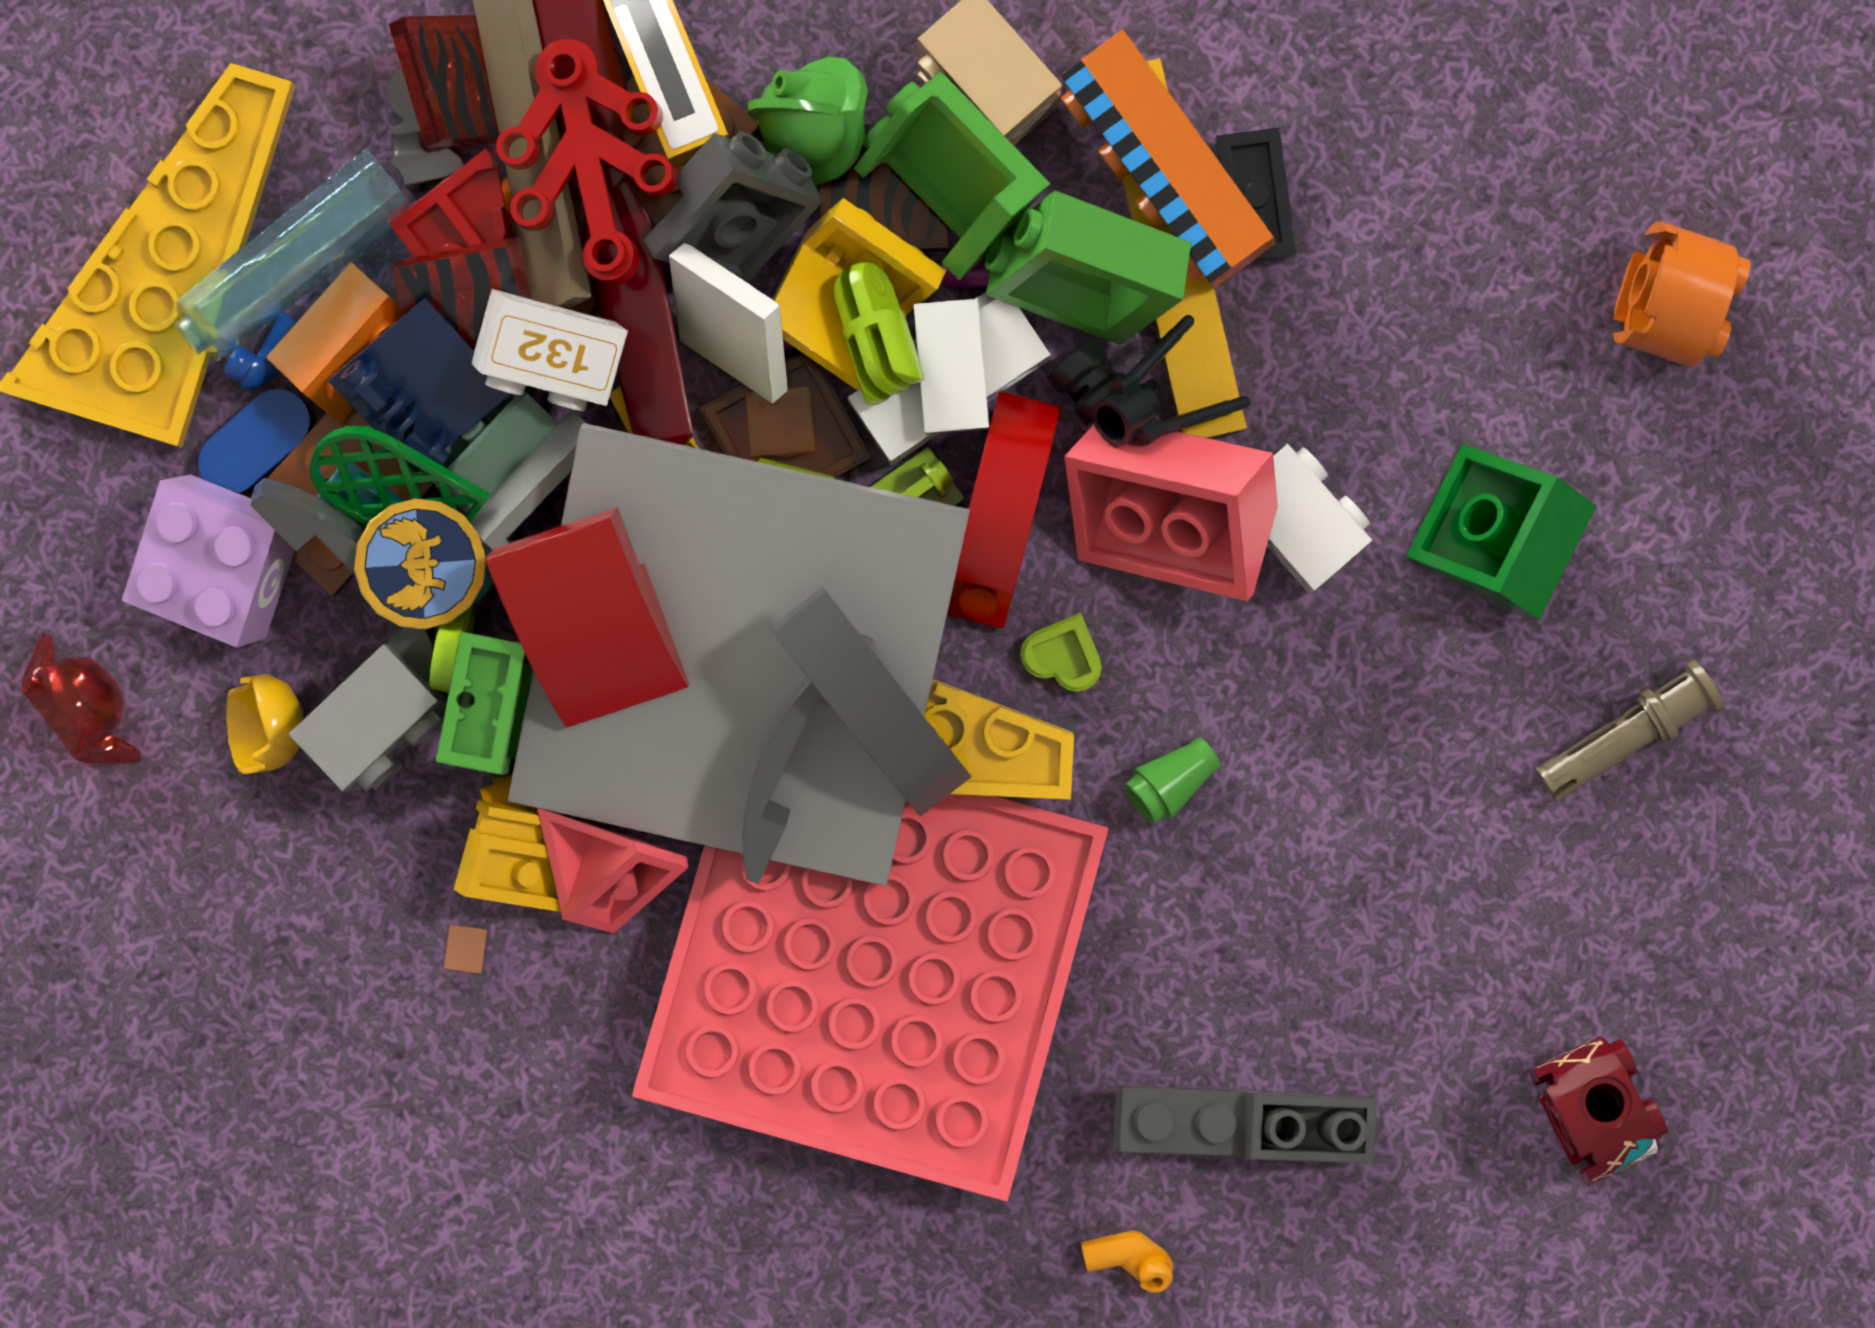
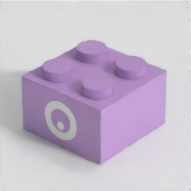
M191 474L160 480L121 601L236 648L266 639L295 550L250 506L251 498Z

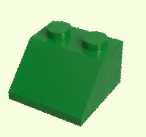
M1462 444L1406 557L1495 603L1540 620L1597 505L1556 476Z

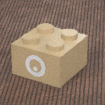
M961 0L917 38V66L921 70L917 77L923 86L938 73L942 72L1013 146L1059 106L1062 84L988 0Z

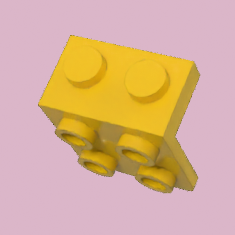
M842 198L806 231L772 300L780 305L783 340L856 390L861 391L844 337V326L834 297V284L838 275L845 269H851L852 265L856 263L871 262L877 265L888 276L894 288L900 310L904 311L906 317L914 309V304L922 303L939 288L946 270L926 257L919 248L908 244L875 221L868 212L857 208Z

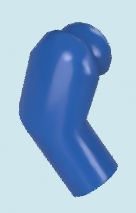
M280 312L257 355L252 352L250 353L244 347L235 348L223 369L226 377L242 383L240 388L255 390L280 375L281 372L266 356L297 323V320Z

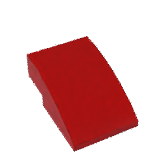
M618 507L494 548L485 559L522 648L543 690L566 728L689 687L690 684L644 563L639 565Z

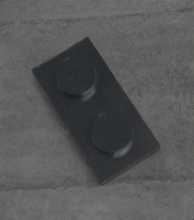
M1280 127L1217 135L1215 146L1218 161L1275 239L1276 244L1252 262L1294 257L1296 255Z

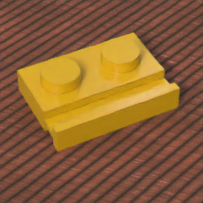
M478 800L476 810L479 811L475 829L470 828L453 890L464 897L561 912L537 810ZM572 817V818H576V819H579V820H582V821H586V822L595 824L594 822H592V821H590V820H588V819Z

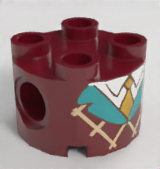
M1598 1036L1530 1068V1077L1533 1085L1538 1086L1546 1082L1547 1093L1539 1096L1538 1099L1571 1165L1574 1166L1582 1161L1587 1165V1167L1579 1172V1177L1587 1186L1658 1154L1659 1145L1657 1140L1668 1133L1665 1121L1653 1099L1650 1097L1641 1101L1631 1081V1077L1637 1075L1638 1070L1631 1053L1622 1039L1609 1044L1604 1037ZM1598 1094L1609 1100L1614 1111L1611 1122H1599L1591 1117L1585 1104L1587 1095Z

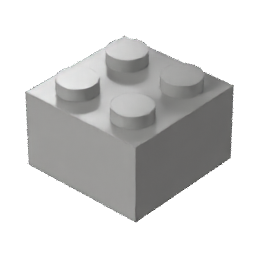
M383 644L288 735L342 791H360L363 789L368 791L371 788L377 791L404 766L397 757L410 744L414 747L419 743L423 747L442 731L445 716L443 713L446 711L448 696L444 692L430 690L429 684L390 645Z

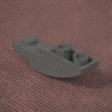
M1116 1085L1112 1149L1118 1152L1244 1156L1249 1159L1374 1163L1377 1099L1310 1092L1170 1085V1087Z

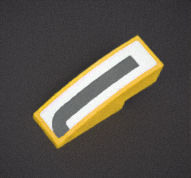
M603 0L640 92L651 95L662 108L663 120L656 131L669 162L675 166L690 160L714 133L729 138L673 0ZM646 104L648 112L651 115V106Z

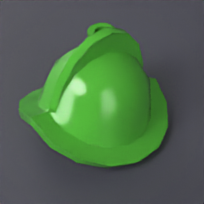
M826 57L808 63L800 70L795 69L790 72L779 70L774 75L773 81L765 88L762 98L748 101L747 115L757 120L760 126L759 131L769 153L778 155L783 148H789L794 153L804 157L812 168L811 179L813 183L818 185L824 184L845 174L859 158L865 138L864 108L868 93L864 74L846 58Z

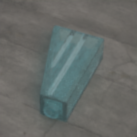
M365 149L177 300L176 312L181 317L180 320L174 323L176 329L195 353L199 355L206 349L216 362L390 233L393 229L389 223L404 212L408 201L369 150Z

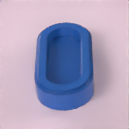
M271 389L261 393L205 442L198 458V468L202 479L241 495L250 492L263 478H267L312 430L313 416L310 407L300 396L289 390Z

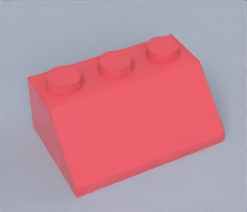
M1093 424L1064 456L1077 558L1079 561L1247 602L1252 597L1278 507L1273 453L1176 431L1162 435L1149 445H1144L1136 437L1126 445L1118 447L1104 440Z

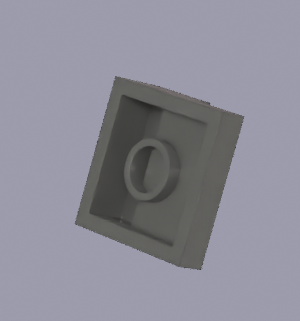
M739 131L732 139L714 133L677 174V184L683 197L667 212L665 217L646 236L644 241L653 258L670 263L669 255L682 244L691 245L748 283L819 207L823 200L811 179L812 168L804 157L794 153L789 148H783L778 155L766 152L763 145L755 137L743 131Z

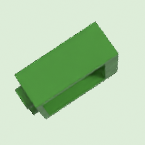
M1054 190L1035 207L1026 209L1020 219L1005 234H1001L997 241H994L987 249L985 268L990 270L986 296L1121 345L1183 300L1191 242Z
M461 632L436 762L495 774H513L533 668L521 643ZM463 694L462 703L460 705L459 698ZM472 697H474V704H473V705H471V699H472Z

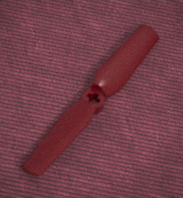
M532 0L542 51L549 44L557 40L575 39L581 41L596 55L599 62V75L627 90L602 0ZM572 60L562 62L556 70L557 79L569 78L575 71V62ZM588 99L593 124L624 142L625 125L620 115ZM561 108L556 115V121L564 134L566 126ZM607 165L605 167V178L617 230L625 234L636 245L640 261L635 275L621 285H606L598 281L591 274L590 277L601 318L615 321L628 331L616 373L631 429L635 435L685 445L693 437V427L662 261L652 257L644 241L646 236L655 228V224L630 185L632 177L611 165ZM574 170L570 181L580 189L576 170ZM584 209L583 249H584V246H585L586 242H587V241L590 239V237H591V236H590L589 227H588V223H587L586 214H585V209ZM607 244L600 249L598 253L599 264L607 265L615 260L617 256L616 245Z

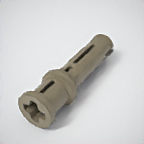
M1695 659L1685 664L1686 671L1655 691L1646 688L1640 692L1639 697L1635 699L1637 705L1626 711L1623 715L1573 744L1569 749L1535 767L1537 774L1542 777L1541 780L1556 802L1561 801L1562 798L1574 792L1578 787L1598 777L1658 738L1662 742L1667 739L1672 741L1679 736L1678 729L1707 710L1711 709L1714 712H1718L1725 707L1724 701L1701 665Z

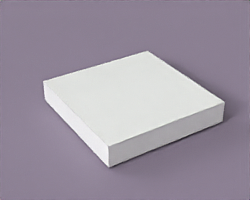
M682 244L669 255L680 341L773 404L788 391L780 305L691 245Z

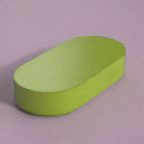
M474 601L470 608L452 622L440 625L431 663L430 690L447 693L450 691L461 632L470 634L474 632L476 603Z

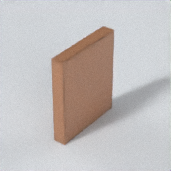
M449 925L444 969L482 974L487 929Z

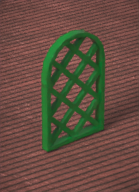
M346 426L330 431L318 441L309 464L311 481L319 495L334 508L365 526L376 517L373 514L381 513L390 505L404 502H391L386 486L406 484L411 499H421L416 483L437 481L442 497L422 500L439 501L456 511L455 505L473 504L464 515L470 523L486 503L489 492L390 435L370 427ZM359 439L363 451L342 454L338 441ZM370 442L386 449L373 450ZM329 446L332 455L320 456V453ZM397 458L403 474L382 476L377 460ZM367 461L372 477L352 480L346 463ZM409 462L426 472L412 473ZM336 464L342 481L326 482L320 473V466ZM449 485L461 491L464 495L452 496ZM376 487L381 503L361 505L355 489ZM345 490L349 501L341 497L335 491Z

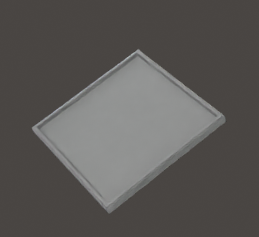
M586 423L580 427L561 526L618 507L639 565L644 563L690 685L688 688L566 728L533 670L508 801L743 854L744 815L749 790L762 750L782 709L794 691L807 677L769 627L823 586L860 634L862 633L873 639L872 651L923 716H925L970 509ZM817 701L770 798L771 801L791 809L786 828L770 860L887 886L906 799L873 761L833 709Z

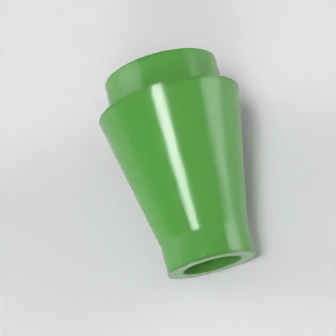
M1197 737L1179 749L1132 769L1133 777L1125 782L1123 787L1129 800L1141 816L1150 824L1155 825L1163 818L1171 821L1209 776L1221 768V763L1207 742L1201 737Z

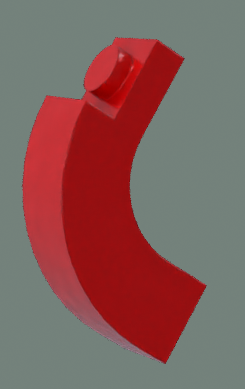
M999 391L969 505L970 513L947 615L1004 629L1035 514L1061 406Z

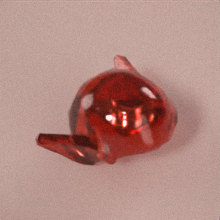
M41 632L22 679L23 694L53 728L75 760L93 764L140 762L141 751L122 738L113 735L122 721L125 707L124 696L114 676L107 668L91 657L68 656L56 660L52 635Z

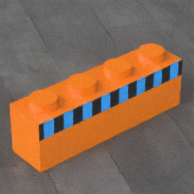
M1123 29L1060 75L1070 90L1061 96L1060 99L1082 129L1093 122L1106 143L1097 150L1116 177L1121 180L1130 173L1144 194L1134 201L1152 227L1160 230L1167 225L1174 236L1191 242L1187 275L1193 283L1205 277L1214 290L1276 244L1271 232Z

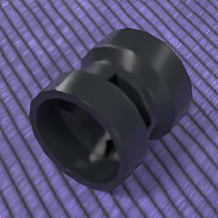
M1096 338L1075 351L1046 377L1058 393H1066L1075 403L1074 413L1085 427L1093 423V405L1114 390L1113 383L1125 375L1124 372L1114 371L1107 363L1108 352Z

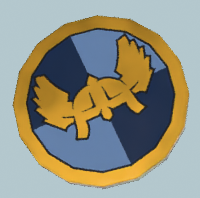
M412 499L390 505L370 520L357 543L354 571L362 596L378 615L400 627L426 630L450 623L470 608L483 585L486 557L478 532L462 513L439 501Z

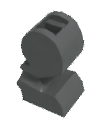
M407 66L398 70L391 77L387 87V100L390 107L403 121L392 128L394 144L390 163L402 175L404 185L414 194L434 189L465 165V163L448 148L429 153L426 145L429 139L446 127L426 68L422 66ZM448 93L449 107L452 117L454 119L453 104L451 96Z

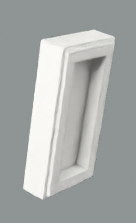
M978 299L914 304L917 352L925 380L920 382L924 434L989 429Z

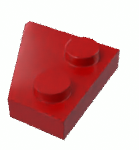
M485 148L389 223L418 264L427 263L429 278L440 293V279L434 260L450 258L455 291L456 315L465 327H472L474 308V283L465 254L480 252L487 268L490 296L491 289L501 291V278L492 249L506 247L517 290L521 289L498 161L491 149Z

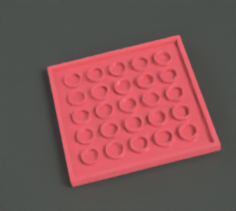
M949 794L921 817L905 801L887 886L772 860L769 861L759 884H756L746 879L743 854L704 845L632 1097L1008 1202L1109 828L997 796Z

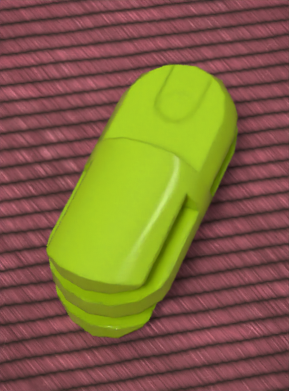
M871 262L856 263L852 265L851 269L843 270L838 275L834 284V297L844 326V337L865 402L870 406L879 405L887 401L890 396L898 395L907 390L910 385L918 384L925 380L904 311L900 310L894 288L885 272Z

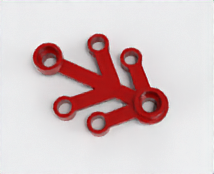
M575 39L557 40L544 48L536 61L535 79L540 91L520 124L507 128L499 135L496 151L500 159L511 168L516 170L528 169L535 164L539 157V140L561 108L566 132L532 188L522 189L514 195L510 203V213L512 218L526 230L539 231L544 229L553 218L554 203L574 170H576L591 236L583 249L584 266L601 283L610 286L621 285L635 275L639 267L640 256L636 245L625 234L617 230L602 160L635 179L636 184L652 197H662L669 194L676 185L677 172L664 156L655 153L645 155L595 126L592 121L588 99L620 115L624 125L631 132L640 136L650 135L660 127L663 120V111L651 95L645 92L630 93L599 75L598 59L586 44ZM566 60L574 61V73L567 79H557V67ZM641 104L650 105V117L643 123H633L631 119L633 110ZM520 138L526 139L528 144L526 152L519 158H510L509 148L513 141ZM653 166H664L665 177L662 182L653 186L647 185L645 177L648 170ZM535 199L540 200L541 211L539 215L534 219L525 220L523 218V208L526 203ZM607 244H615L617 247L615 260L607 265L599 264L598 253L600 249Z

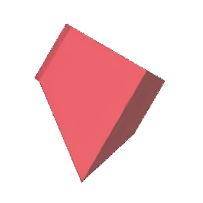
M537 808L563 920L614 934L689 867L686 856L645 839Z

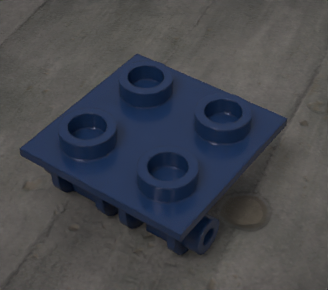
M426 298L420 301L328 379V382L373 429L390 435L440 465L449 456L446 450L448 446L512 394L485 385L487 375L481 374L471 364L475 350ZM409 462L410 467L416 473L421 470V468Z

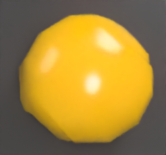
M270 674L241 677L240 684H248L233 688L227 694L226 722L233 762L240 774L259 773L283 767L292 760L300 748L288 734L304 720L303 707L290 685Z

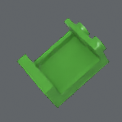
M940 72L921 88L914 81L910 82L889 102L886 110L892 117L890 118L887 115L865 135L863 145L868 150L854 169L864 178L881 163L888 164L950 227L960 240L942 263L960 281L985 259L987 249L994 241L996 242L1001 234H1005L1020 219L1026 209L1032 207L1051 183Z

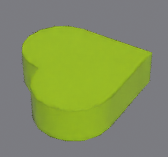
M1081 613L1035 631L1026 638L1021 647V662L1028 673L1042 679L1054 677L1058 684L1066 690L1074 692L1087 690L1100 677L1102 668L1100 657Z

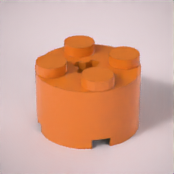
M1657 221L1644 234V236L1655 239L1647 254L1634 251L1628 263L1613 316L1614 320L1624 323V331L1613 333L1614 341L1618 344L1687 367H1693L1705 355L1717 358L1723 352L1731 331V322L1725 320L1733 295L1738 296L1747 282L1750 272V260L1738 256L1734 245L1663 221Z

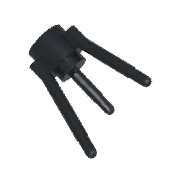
M1185 315L1129 373L1113 383L1114 390L1093 405L1092 419L1096 430L1111 445L1124 446L1136 437L1144 445H1149L1162 435L1229 415L1250 405V399L1247 396H1241L1161 421L1156 419L1160 411V404L1153 391L1157 389L1158 383L1154 379H1149L1143 384L1139 382L1193 326L1194 318L1191 315Z

